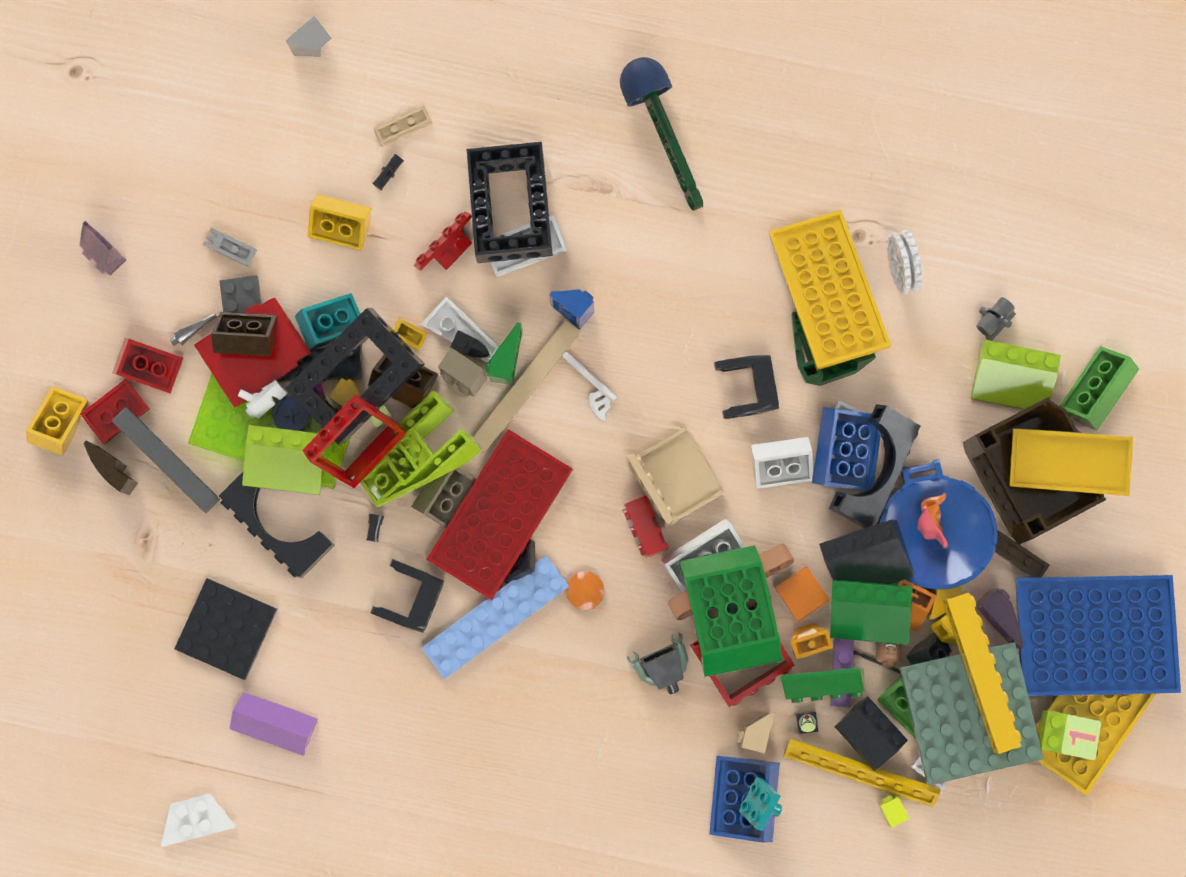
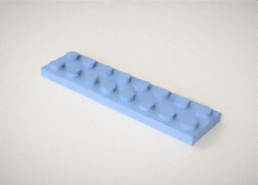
M546 555L535 563V572L518 580H512L500 589L492 600L489 598L423 646L422 649L441 676L446 679L566 590L569 585Z

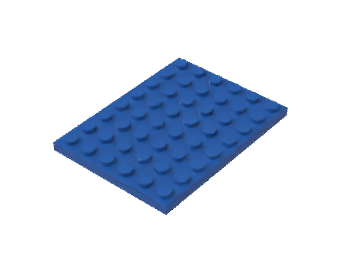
M1173 575L1015 579L1019 657L1028 696L1181 693Z

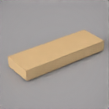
M423 105L374 128V131L383 147L433 123Z

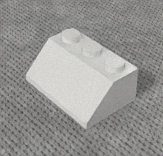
M808 437L751 445L752 464L757 489L812 481L813 456Z

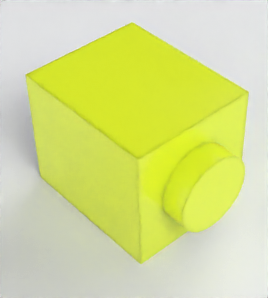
M889 795L881 799L882 803L878 804L891 828L909 819L897 796Z

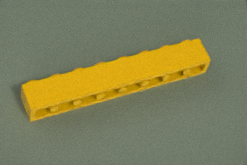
M964 593L942 600L993 753L1000 754L1021 747L1020 741H1022L1020 732L1015 729L1013 723L1015 722L1014 714L1011 710L1009 711L1007 706L1009 702L1008 696L1005 691H1002L1000 685L1002 678L999 672L995 670L994 664H996L994 655L989 652L987 646L989 645L987 635L983 634L981 628L983 626L980 615L976 614L974 608L976 607V601L974 597L970 596V593Z

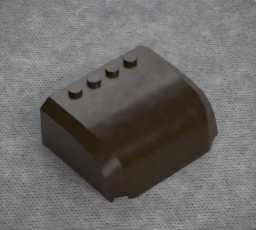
M1049 397L963 442L964 451L1009 534L1018 544L1030 541L1106 500L1104 494L1010 486L1014 428L1079 433L1067 410L1062 406L1056 405Z

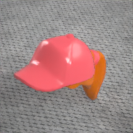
M945 493L941 496L927 498L921 503L922 514L919 517L917 527L923 538L927 540L937 539L943 548H946L948 543L942 534L943 529L940 526L941 512L939 505L945 500Z

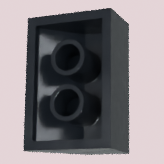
M868 696L859 701L834 726L874 771L895 755L908 741Z

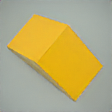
M398 317L393 327V330L409 347L420 351L427 336L426 332Z

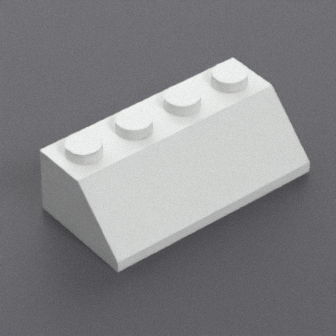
M724 519L662 558L661 562L682 593L687 589L685 580L683 581L679 561L745 548L731 523Z

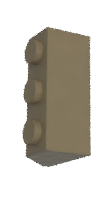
M457 468L425 484L411 507L446 528L476 479L462 469Z

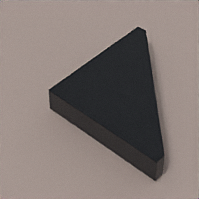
M530 539L528 541L523 554H520L513 566L514 568L505 578L504 582L506 584L535 572V542Z

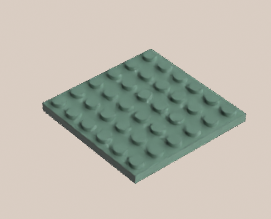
M1015 642L988 648L996 661V664H994L995 670L999 672L1002 678L1000 685L1002 691H1005L1008 696L1009 702L1007 706L1009 711L1011 710L1014 714L1015 722L1013 723L1015 729L1020 732L1022 741H1020L1021 747L1000 754L993 753L961 654L899 668L927 785L1043 760Z

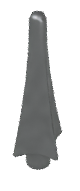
M212 314L195 324L175 331L174 334L176 336L170 339V342L173 346L181 343L183 346L201 328L217 317L216 314Z

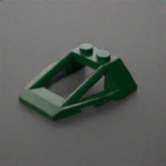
M792 312L796 362L805 383L822 386L856 374L876 358L875 353L817 370L797 312ZM803 350L805 352L808 362H805Z

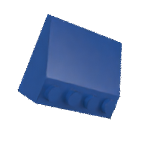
M823 407L812 483L857 490H866L874 484L881 435L875 426L868 422L871 413Z
M717 756L709 835L761 843L773 842L774 815L771 814L764 830L760 831L739 810L756 777L764 779L777 792L780 762Z

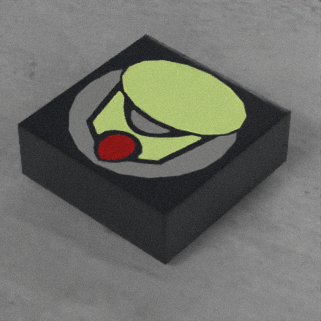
M816 712L796 714L798 734L819 732Z

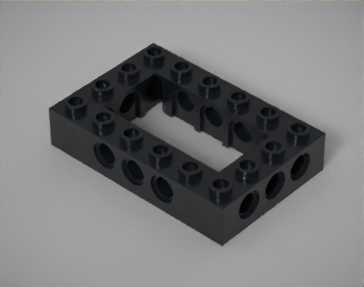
M542 142L466 149L474 249L477 264L553 256ZM525 170L532 234L519 233L520 235H500V237H494L489 174Z
M366 308L285 388L322 428L327 425L339 410L334 408L325 399L326 396L321 394L315 386L322 385L327 381L326 378L334 370H338L340 368L339 365L347 357H351L353 355L352 352L361 343H365L368 338L393 363L360 396L377 409H380L425 365L373 308ZM362 410L334 441L338 445L344 444L372 415Z

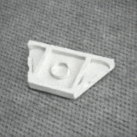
M211 793L170 804L161 846L172 845L236 828L237 826L228 817L226 811L218 805Z

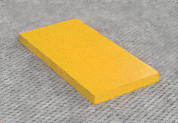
M1014 428L1010 486L1130 496L1134 437Z

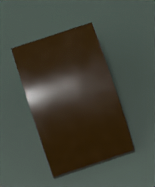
M86 440L84 446L96 470L116 490L130 495L138 482L123 473L127 465L98 445Z

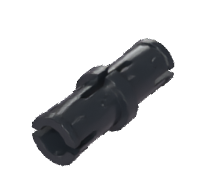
M394 154L388 164L382 167V172L372 184L382 191L390 178H394V173L404 160L397 154Z

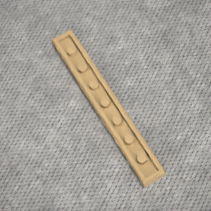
M567 320L564 321L473 436L479 446L488 451L581 333L580 330Z

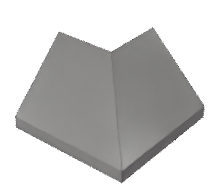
M313 16L291 35L286 42L294 56L321 57V47L332 38L317 18Z

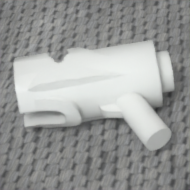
M276 380L261 388L262 391L260 393H254L253 395L242 389L240 390L238 396L249 401L246 404L247 409L245 411L251 418L256 417L259 419L276 404L273 396L281 400L287 395L286 390Z

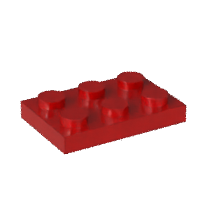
M124 379L80 413V415L102 444L105 445L121 432L112 422V419L125 407L129 408L138 418L149 411L150 408L130 382Z

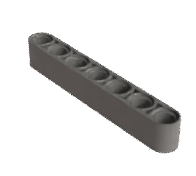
M125 407L112 419V422L202 511L208 513L220 501V498L129 408Z

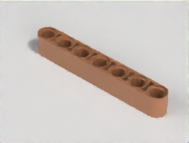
M779 544L759 554L766 578L789 567L795 561L785 544ZM687 590L668 601V605L677 620H683L692 615Z

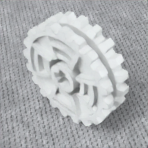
M903 230L899 235L895 232L890 233L887 239V256L891 275L894 278L897 290L900 294H907L910 289L914 292L920 291L923 284L922 265L920 263L918 247H916L912 233L909 230Z

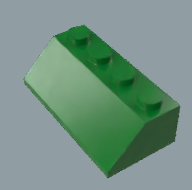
M863 668L781 676L786 700L791 699V703L803 702V698L811 697V701L823 700L822 696L829 695L830 699L842 698V694L849 693L850 697L862 696L861 692H866Z

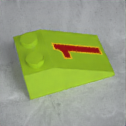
M1042 710L1038 734L1041 750L1096 760L1102 721Z

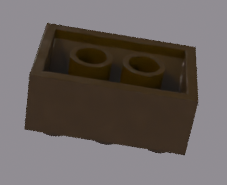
M220 312L211 332L213 353L271 356L275 346L277 315Z
M385 355L381 357L372 369L368 387L393 364ZM422 367L391 398L411 408H415L429 395L438 377V373Z

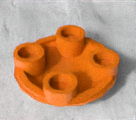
M591 572L577 573L568 582L569 587L566 589L567 598L578 609H594L604 597L605 589L603 582L597 575Z

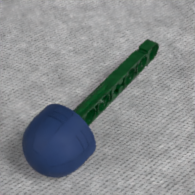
M648 57L634 59L624 67L620 76V88L627 106L631 107L645 103L690 209L693 211L703 207L702 196L696 187V182L659 98L660 95L673 87L668 74L663 66L654 59Z

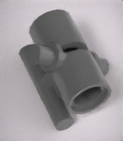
M1001 297L992 308H980L979 313L983 315V318L976 327L986 336V340L993 341L1004 327H1011V320L1016 315L1014 305L1006 298Z

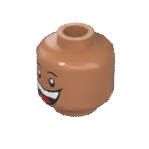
M877 642L876 660L882 663L884 667H894V664L901 661V644Z

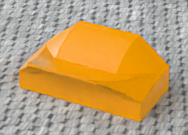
M815 623L794 629L793 638L790 640L796 660L833 648L828 630L818 627Z

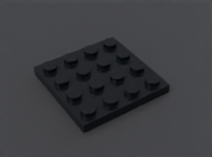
M206 578L174 649L246 680L278 609Z

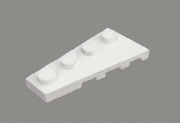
M445 297L421 323L424 327L453 342L458 330L478 339L486 346L490 354L487 357L480 358L485 362H490L491 357L499 348L448 297Z

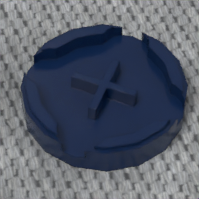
M293 396L279 400L274 405L272 411L273 421L278 429L303 431L309 425L311 415Z

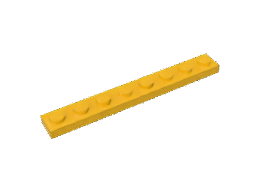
M793 739L789 740L783 757L931 807L934 806L940 795L939 788L879 768L874 771L868 764Z

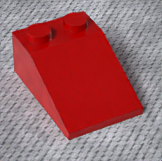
M124 338L112 374L171 394L183 358L138 341Z

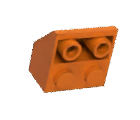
M907 580L896 582L897 585L913 586L910 628L917 631L928 615L937 595Z

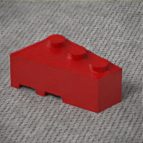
M645 495L626 503L623 513L626 520H631L633 526L630 527L633 537H638L640 544L637 546L641 556L645 555L647 559L668 550L669 546L665 542L662 530L657 523L647 496Z

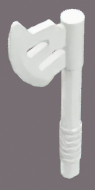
M565 352L562 357L598 388L599 391L590 393V406L594 414L600 420L606 422L605 413L611 408L610 402H613L617 396L586 370L573 356ZM605 395L603 400L596 402L597 398ZM605 404V407L601 411H599L598 407Z

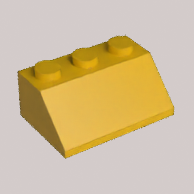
M317 194L310 205L307 237L362 251L370 225L372 208Z

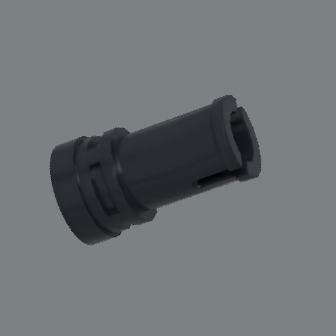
M369 513V528L366 540L379 542L380 527L383 524L384 516Z

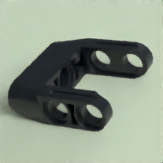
M752 355L714 362L715 371L727 372L752 368L757 403L733 406L722 411L723 419L757 415L779 409L770 355Z
M392 559L389 566L394 568L395 571L422 581L409 616L406 617L383 607L375 606L372 607L370 613L403 627L424 633L443 588L444 580Z

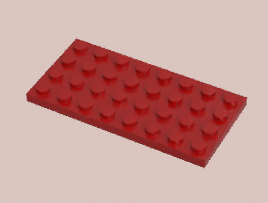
M508 429L426 560L492 600L569 478L573 468Z

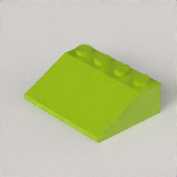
M984 340L980 345L971 399L1024 410L1047 397L1051 398L1058 375L1061 355Z
M249 425L242 486L320 495L323 470L309 462L302 451L318 433ZM326 450L321 454V456H323L324 458L326 456Z

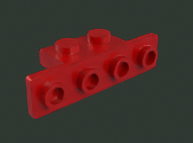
M468 212L458 214L455 222L442 231V236L438 240H434L429 245V249L417 257L414 267L421 271L434 258L445 270H448L472 244L461 231L463 226L472 218V215Z

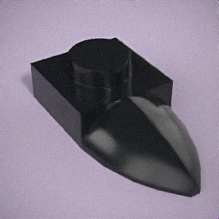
M459 330L450 348L475 358H483L490 355L488 349L481 341Z

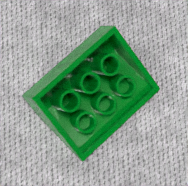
M834 579L832 581L830 638L909 645L913 586Z

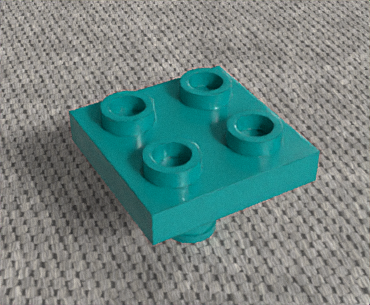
M756 777L754 783L750 786L745 800L741 804L739 812L757 830L763 831L771 814L776 817L781 814L782 805L777 804L781 796L764 779Z

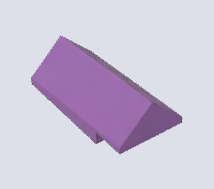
M243 692L232 711L229 729L304 756L318 718Z

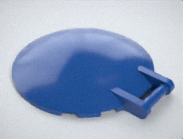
M939 459L933 460L932 463L909 468L904 466L901 471L904 485L887 501L880 523L891 519L898 521L915 573L914 577L906 580L917 586L935 590L952 589L970 582L989 564L997 544V524L989 503L970 484L944 476ZM931 470L935 471V474L910 479L909 476ZM944 493L946 498L939 507L941 512L940 526L943 529L942 534L948 543L946 548H943L937 539L927 540L923 538L920 531L917 530L918 520L922 514L921 503L927 498L941 496Z

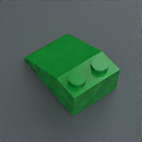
M517 323L491 357V362H487L485 373H487L490 382L513 385L523 332L521 323Z

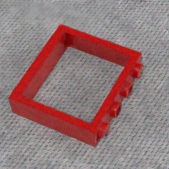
M355 394L302 451L309 462L350 487L355 488L407 433L397 421ZM362 410H365L386 424L387 427L357 459L344 470L321 456Z
M755 603L754 605L750 606L748 609H749V610H755L756 607H757V604ZM697 640L690 644L701 663L700 657L702 656ZM781 642V655L784 661L729 696L716 675L709 676L728 707L740 704L746 696L756 694L760 687L773 683L776 677L781 674L785 675L792 670L795 664Z

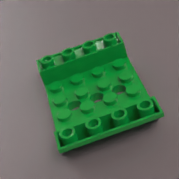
M755 545L679 561L702 657L700 659L704 677L782 661L780 637L763 564ZM752 599L756 602L757 607L755 610H749L746 607L747 600ZM732 603L737 606L736 614H729L727 612L728 604ZM709 608L717 609V618L712 619L708 616L707 611Z

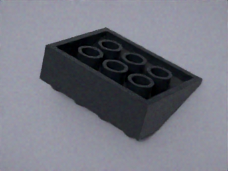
M891 519L819 544L825 564L833 580L893 584L915 576L897 520Z

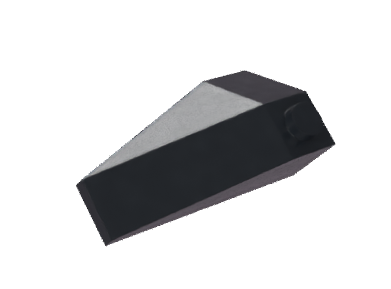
M934 632L914 646L907 655V659L910 665L949 657V653L952 650L949 644L942 642Z

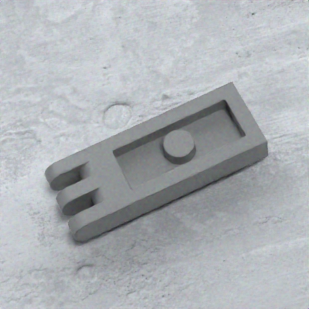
M213 228L210 229L209 232L216 236L214 238L207 235L206 239L212 241V243L204 241L203 246L247 267L250 266L257 252L255 248Z

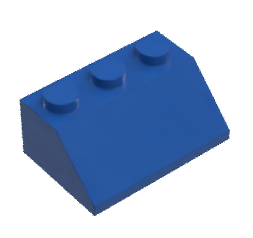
M580 289L554 291L549 294L551 306L579 329L594 314V301L592 300L594 297L587 291L582 292Z

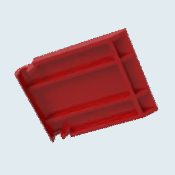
M271 298L262 305L256 303L243 312L246 314L277 315L275 346L271 356L213 353L211 334L194 344L234 408L247 402V400L238 396L241 389L252 395L260 393L262 391L261 388L272 383L274 380L279 381L300 367L298 363L303 362L305 357L312 356L308 346L276 298Z

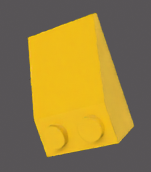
M52 386L26 429L27 443L63 456L73 439L82 417L80 413L85 410L88 400Z

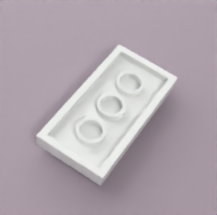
M552 215L549 216L553 256L566 252L567 249L555 217ZM528 224L501 235L532 234L531 226ZM553 256L491 262L496 277Z

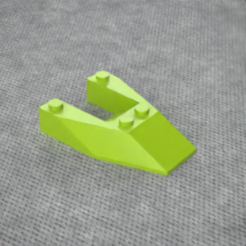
M435 391L430 393L399 422L407 434L360 482L378 508L468 463L482 450L476 440L461 429L438 451L433 453L424 439L454 412L446 399Z

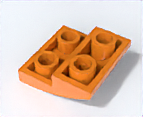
M807 566L774 587L797 622L830 601Z

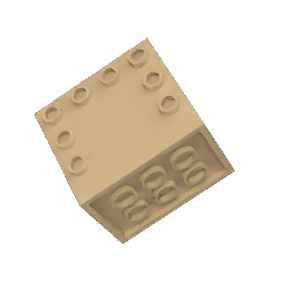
M686 427L639 455L635 456L633 452L626 457V464L647 496L664 528L669 527L725 494Z

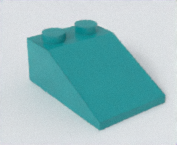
M352 293L303 308L295 315V318L309 350H313L332 343L360 315V311Z

